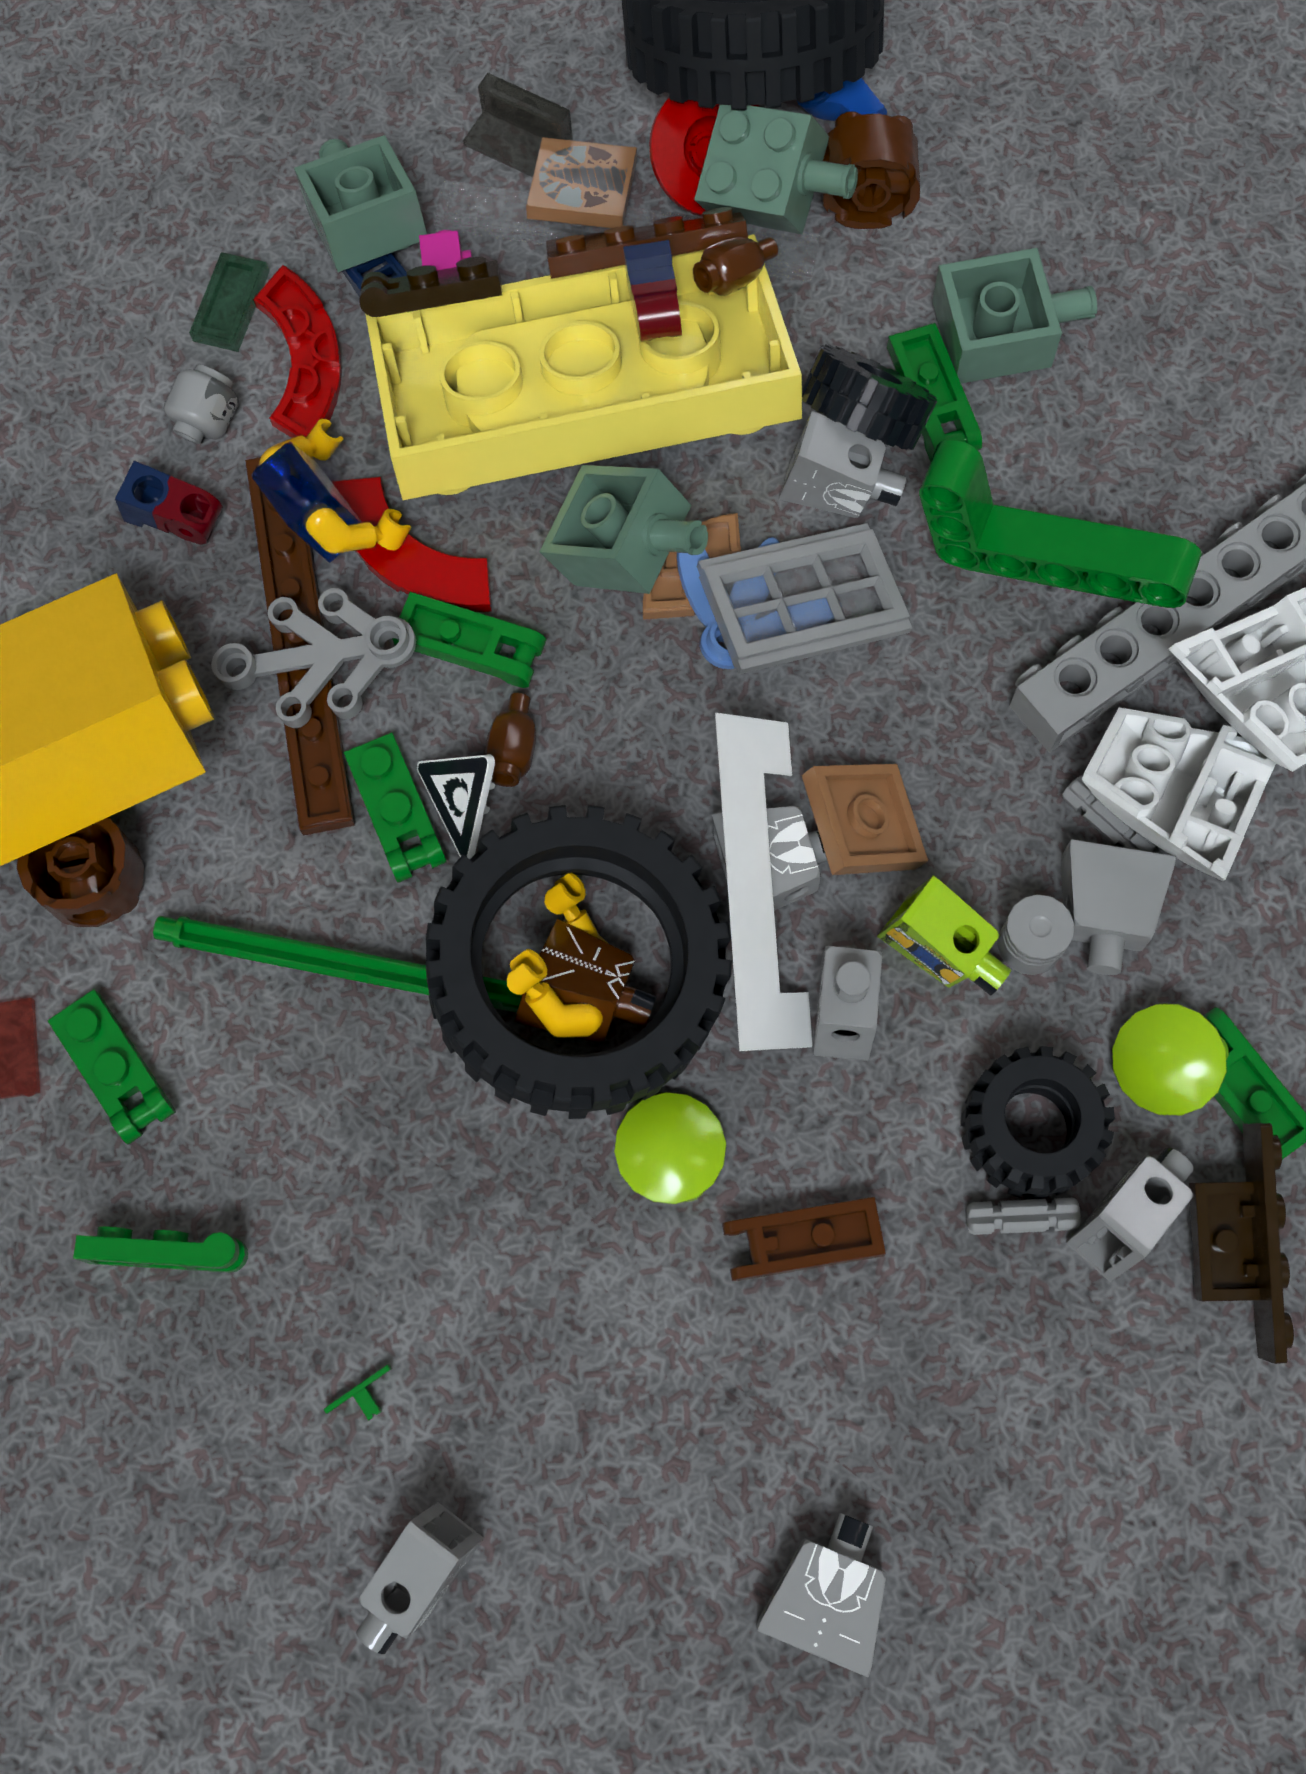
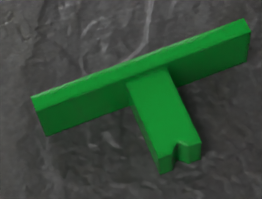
M390 1364L324 1408L325 1413H330L351 1397H354L368 1421L374 1417V1414L381 1413L382 1410L367 1386L392 1370Z

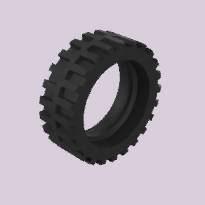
M622 0L628 69L632 70L633 77L640 84L647 82V89L657 95L667 92L669 93L670 100L682 104L687 100L698 101V106L713 109L716 104L731 105L732 110H747V105L766 104L767 109L781 107V102L797 99L799 103L814 100V94L825 91L828 94H832L843 88L844 81L856 82L865 75V68L872 69L879 60V54L883 52L884 0Z
M566 805L549 807L547 820L532 823L529 814L524 813L512 818L511 831L503 836L498 837L494 830H490L479 838L478 852L471 859L462 854L452 867V880L447 888L440 887L434 900L433 920L427 926L425 963L429 1002L433 1018L439 1022L442 1030V1039L450 1053L456 1052L465 1063V1072L474 1081L478 1082L482 1078L494 1087V1096L508 1104L512 1098L530 1104L531 1113L543 1116L547 1115L548 1109L569 1112L568 1119H585L588 1112L606 1109L607 1115L624 1111L626 1105L640 1098L645 1101L651 1096L658 1094L664 1084L671 1079L675 1080L687 1068L694 1055L705 1042L711 1028L720 1015L725 1002L723 997L724 989L731 977L732 960L726 959V947L731 940L729 923L719 922L716 911L721 903V899L715 886L704 890L698 880L703 867L693 855H690L683 862L671 851L675 839L665 831L661 830L654 840L639 831L641 818L626 813L623 824L604 820L605 807L588 805L586 817H567ZM568 873L592 876L610 881L640 898L659 920L665 932L671 956V974L667 994L652 1021L640 1033L622 1045L599 1053L585 1055L563 1054L534 1045L517 1034L505 1023L491 1003L482 974V949L485 936L492 920L503 904L512 895L532 882Z

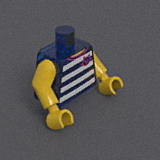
M318 420L306 438L304 436H297L274 444L262 454L259 466L251 475L253 480L285 523L329 563L341 553L373 548L376 542L382 547L393 551L399 549L403 544L411 526L398 524L402 517L400 511L386 509L377 526H373L370 522L363 523L319 464L312 458L313 456L322 461L328 460L343 441L342 436L333 438L326 434V431L332 424L329 420Z

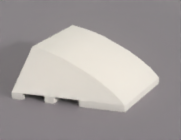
M1306 587L1286 595L1274 606L1216 631L1212 627L1175 643L1169 648V651L1174 655L1210 705L1246 741L1273 762L1290 771H1295L1306 765Z
M1119 707L1083 774L1082 781L1107 809L1171 856H1176L1180 861L1203 873L1225 881L1276 763L1262 754L1242 736H1237L1238 732L1232 726L1223 725L1220 732L1191 728L1185 718Z

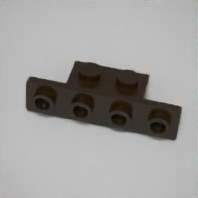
M1271 1123L1243 1124L1246 1181L1189 1183V1188L1193 1193V1198L1190 1200L1195 1299L1202 1302L1253 1300L1258 1358L1274 1364L1287 1363V1348H1291L1293 1345L1294 1329L1290 1315L1284 1312L1283 1288H1287L1290 1281V1269L1286 1255L1280 1252L1279 1229H1283L1285 1226L1286 1208L1282 1195L1277 1193L1275 1170L1281 1167L1282 1148L1278 1136L1273 1135Z

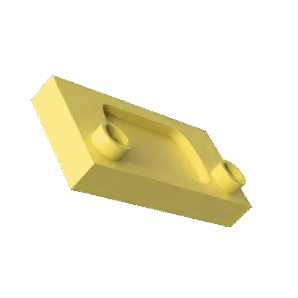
M755 234L748 235L749 239L757 242ZM704 250L673 255L672 265L677 286L682 336L655 338L645 342H640L627 286L625 265L552 279L551 275L504 284L502 285V295L382 317L366 315L389 451L402 500L433 494L453 495L463 492L472 486L726 434H750L765 426L802 419V374L765 264L757 278L733 293L720 296L712 291L709 293L702 292L694 281L693 267L696 263L700 262Z

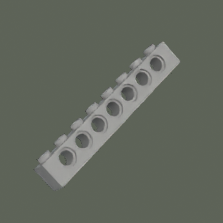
M1306 474L1296 483L1294 492L1285 498L1280 494L1273 496L1258 509L1255 514L1256 518L1245 526L1241 522L1235 523L1217 539L1216 547L1206 554L1202 552L1188 593L1189 597L1198 600L1202 606H1193L1185 602L1181 607L1165 608L1136 602L1125 611L1121 606L1116 607L1096 625L1097 631L1085 639L1080 635L1073 637L1055 654L1057 659L1044 668L1040 664L1030 667L1015 681L1014 685L1017 688L1009 707L1049 753L1177 663V659L1169 651L1172 645L1212 627L1216 631L1230 625L1306 570V516L1304 514L1306 513ZM1264 541L1276 544L1279 549L1269 547ZM1224 568L1236 571L1241 578L1230 576L1225 572ZM1142 625H1153L1161 631L1162 635L1150 634ZM1112 653L1119 657L1123 664H1111L1101 654ZM1060 682H1073L1080 687L1082 693H1069L1061 687Z

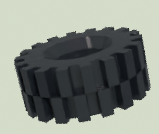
M826 344L820 347L802 387V400L812 405L811 408L817 412L826 414L830 420L840 422L846 425L845 428L854 432H861L867 438L875 441L878 439L886 445L892 447L896 445L905 450L915 448L938 401L935 395L929 393V390L916 385L917 382L899 375V372L891 368L888 369L872 359L868 360L855 352L850 353L843 348L837 346L835 348Z

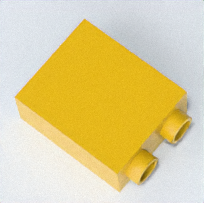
M117 573L0 624V866L206 773L190 730L215 720V717L193 670L187 662L188 659H191L184 639L163 600L137 610Z

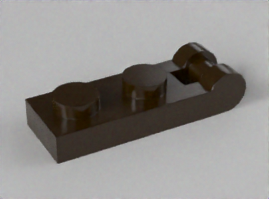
M469 257L457 262V267L437 270L432 265L419 266L410 269L407 272V276L389 279L380 272H370L363 278L361 283L360 307L366 315L382 317L502 295V285L498 261L486 262L484 257Z

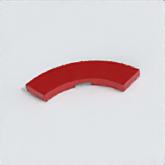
M282 265L253 299L256 308L266 314L280 329L287 341L291 355L292 367L289 371L287 387L281 401L269 419L273 427L289 437L304 436L306 438L318 420H331L341 386V353L335 330L319 297L296 273Z
M381 477L331 481L353 511L351 513L346 506L344 507L336 496L332 495L336 513L347 525L370 522L373 526H377L384 511L389 509L385 500ZM409 533L397 550H388L376 542L373 548L355 551L374 575L397 592L402 591L408 595L410 592L474 612H492L487 558H465L448 555L425 546Z

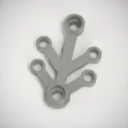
M330 588L320 595L318 600L319 610L328 622L332 624L346 623L361 636L340 639L302 613L293 599L280 597L275 599L268 608L269 620L278 631L283 633L293 632L310 645L252 655L244 645L230 643L216 651L212 658L211 667L214 675L220 682L232 690H241L251 686L256 677L310 668L294 689L282 695L276 703V713L283 723L291 728H299L310 720L312 714L311 702L345 661L361 659L344 683L333 686L327 695L328 706L337 717L351 719L358 715L363 705L361 698L363 692L384 667L394 668L410 659L416 648V636L412 627L405 620L394 616H382L375 619L354 605L343 590ZM337 600L343 601V605L339 610L335 612L328 611L331 603ZM287 609L293 610L290 618L284 621L278 620L281 612ZM392 638L399 639V642L393 648L383 649L387 640ZM246 665L241 674L232 677V672L236 667ZM342 696H353L348 706L337 707L338 700ZM301 704L299 713L294 716H286V712L291 705Z

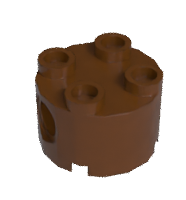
M853 111L841 114L835 121V128L828 133L829 140L823 161L855 165L858 171L857 185L850 199L823 193V206L827 212L830 208L835 213V220L845 227L854 229H882L891 226L892 217L902 212L904 219L912 213L920 200L918 140L913 133V124L910 119L901 115L893 117L880 113L861 115Z
M107 817L18 858L17 871L23 888L59 921L75 927H99L118 919L123 914L131 912L137 906L139 893L143 887L144 864L138 848Z

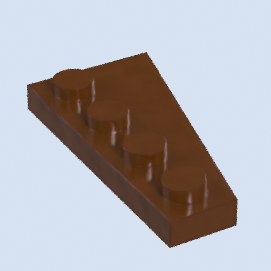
M720 207L704 211L702 213L703 218L683 221V217L674 216L656 220L650 226L636 228L633 226H620L608 229L602 233L574 235L547 240V259L551 279L625 265L624 246L669 240L673 256L704 250L711 245L731 238H748L746 220L741 212L733 213L732 207Z

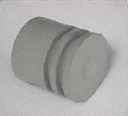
M1033 895L1023 898L1014 905L999 932L998 949L1001 958L1011 969L1021 974L1037 975L1050 970L1057 964L1073 939L1074 922L1069 910L1062 902L1051 896Z

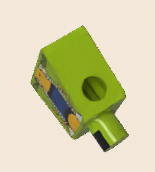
M934 875L906 897L877 935L882 941L949 988L969 978L991 996L999 989L1011 972L1009 967L988 952L1000 936L998 931Z

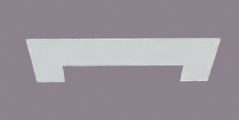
M715 713L739 1051L812 1047L809 992L780 993L764 773L792 776L788 723Z

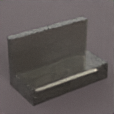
M487 73L478 85L482 114L464 138V146L533 177L542 137L573 141L569 109L490 73Z

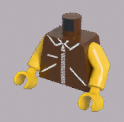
M568 873L557 880L555 886L546 892L544 900L546 908L556 915L564 914L565 919L563 921L556 920L540 954L531 949H526L510 962L512 971L507 976V987L514 994L522 995L515 1022L548 1030L555 1037H576L596 1043L605 1041L614 1017L645 1028L657 996L627 986L635 963L632 955L605 941L599 935L587 911L579 910L576 904L584 900L586 890L579 877L573 873Z

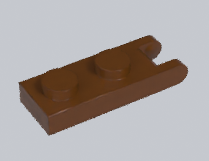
M875 1197L722 1223L725 1236L747 1233L752 1265H740L730 1269L732 1281L884 1257L886 1255Z

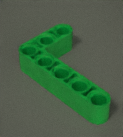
M944 440L937 445L919 490L920 500L937 555L945 563L969 571L1159 607L1176 608L1185 604L1202 556L1200 548L1195 543L1177 536L994 505L984 461L980 452L973 446L958 440Z

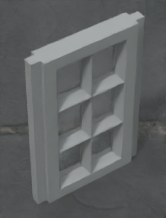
M868 523L698 561L697 564L700 582L733 666L737 668L739 674L907 634L912 630L908 610L873 529H870Z

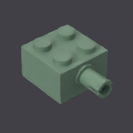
M719 105L694 200L706 211L720 207H732L733 213L741 212L747 225L803 234L814 192L850 199L856 189L858 171L857 167L852 164L844 165L823 161L829 135L812 115L770 108L766 109L747 105V110H732L731 105Z
M385 135L350 148L340 139H330L320 147V159L294 168L309 216L337 272L355 267L394 251L407 249L411 245L420 242L419 235L427 234L416 190Z
M1038 248L942 264L938 267L932 303L942 340L961 384L1052 367L1062 335L1059 323L1094 319L1095 314H1097V298L1092 286L1054 294L1050 293Z
M582 465L539 552L573 585L650 594L669 552L688 553L689 555L703 553L708 542V531L705 525H701L702 522L700 520L685 521L692 505L659 469Z

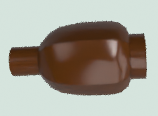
M736 237L707 247L702 254L700 262L696 263L693 267V278L697 287L704 293L712 291L720 296L728 295L743 288L757 278L763 269L765 261L778 255L777 243L771 237L759 242L749 238Z
M513 693L510 695L507 711L501 712L496 716L487 735L484 755L491 754L495 760L491 781L503 787L518 785L520 778L525 776L530 770L533 760L536 728L533 719L528 715L531 699L523 693Z

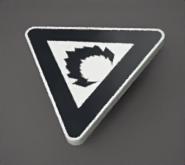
M491 754L419 761L417 764V771L460 857L463 854L471 859L475 855L483 816L490 810L486 802L489 790L495 787V784L491 781L495 766V760Z

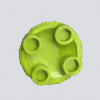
M1158 1003L1136 1012L1120 1028L1112 1048L1113 1071L1122 1091L1136 1105L1158 1115L1182 1116L1202 1108L1219 1092L1227 1072L1228 1046L1225 1040L1220 1037L1217 1028L1200 1012L1180 1004Z
M665 1092L651 1096L645 1101L642 1100L627 1112L617 1130L614 1153L621 1177L634 1192L652 1202L678 1204L697 1200L714 1184L724 1166L726 1140L720 1121L707 1105L686 1094Z

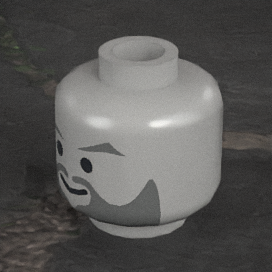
M199 364L196 365L194 370L185 369L179 372L163 407L167 417L175 423L172 431L195 444H201L203 437L212 440L223 437L239 402L236 393L231 389L233 382L220 372Z

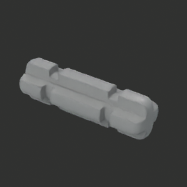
M1082 775L1068 785L1062 794L1063 800L1075 811H1078L1080 808L1086 813L1082 817L1114 846L1119 842L1124 846L1123 848L1147 852L1155 850V844L1122 822L1092 794L1082 781Z
M1054 1198L1051 1203H1047L1046 1199L1000 1201L997 1206H993L991 1201L972 1202L966 1209L967 1227L969 1233L973 1235L992 1234L994 1229H999L1001 1234L1046 1232V1230H1049V1227H1053L1055 1231H1068L1080 1227L1081 1222L1080 1207L1075 1198Z

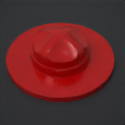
M668 97L659 109L650 133L649 149L652 168L661 188L674 203L685 211L703 217L702 213L706 210L694 199L720 104H716L713 109L698 106V101L687 100L682 104L672 101Z

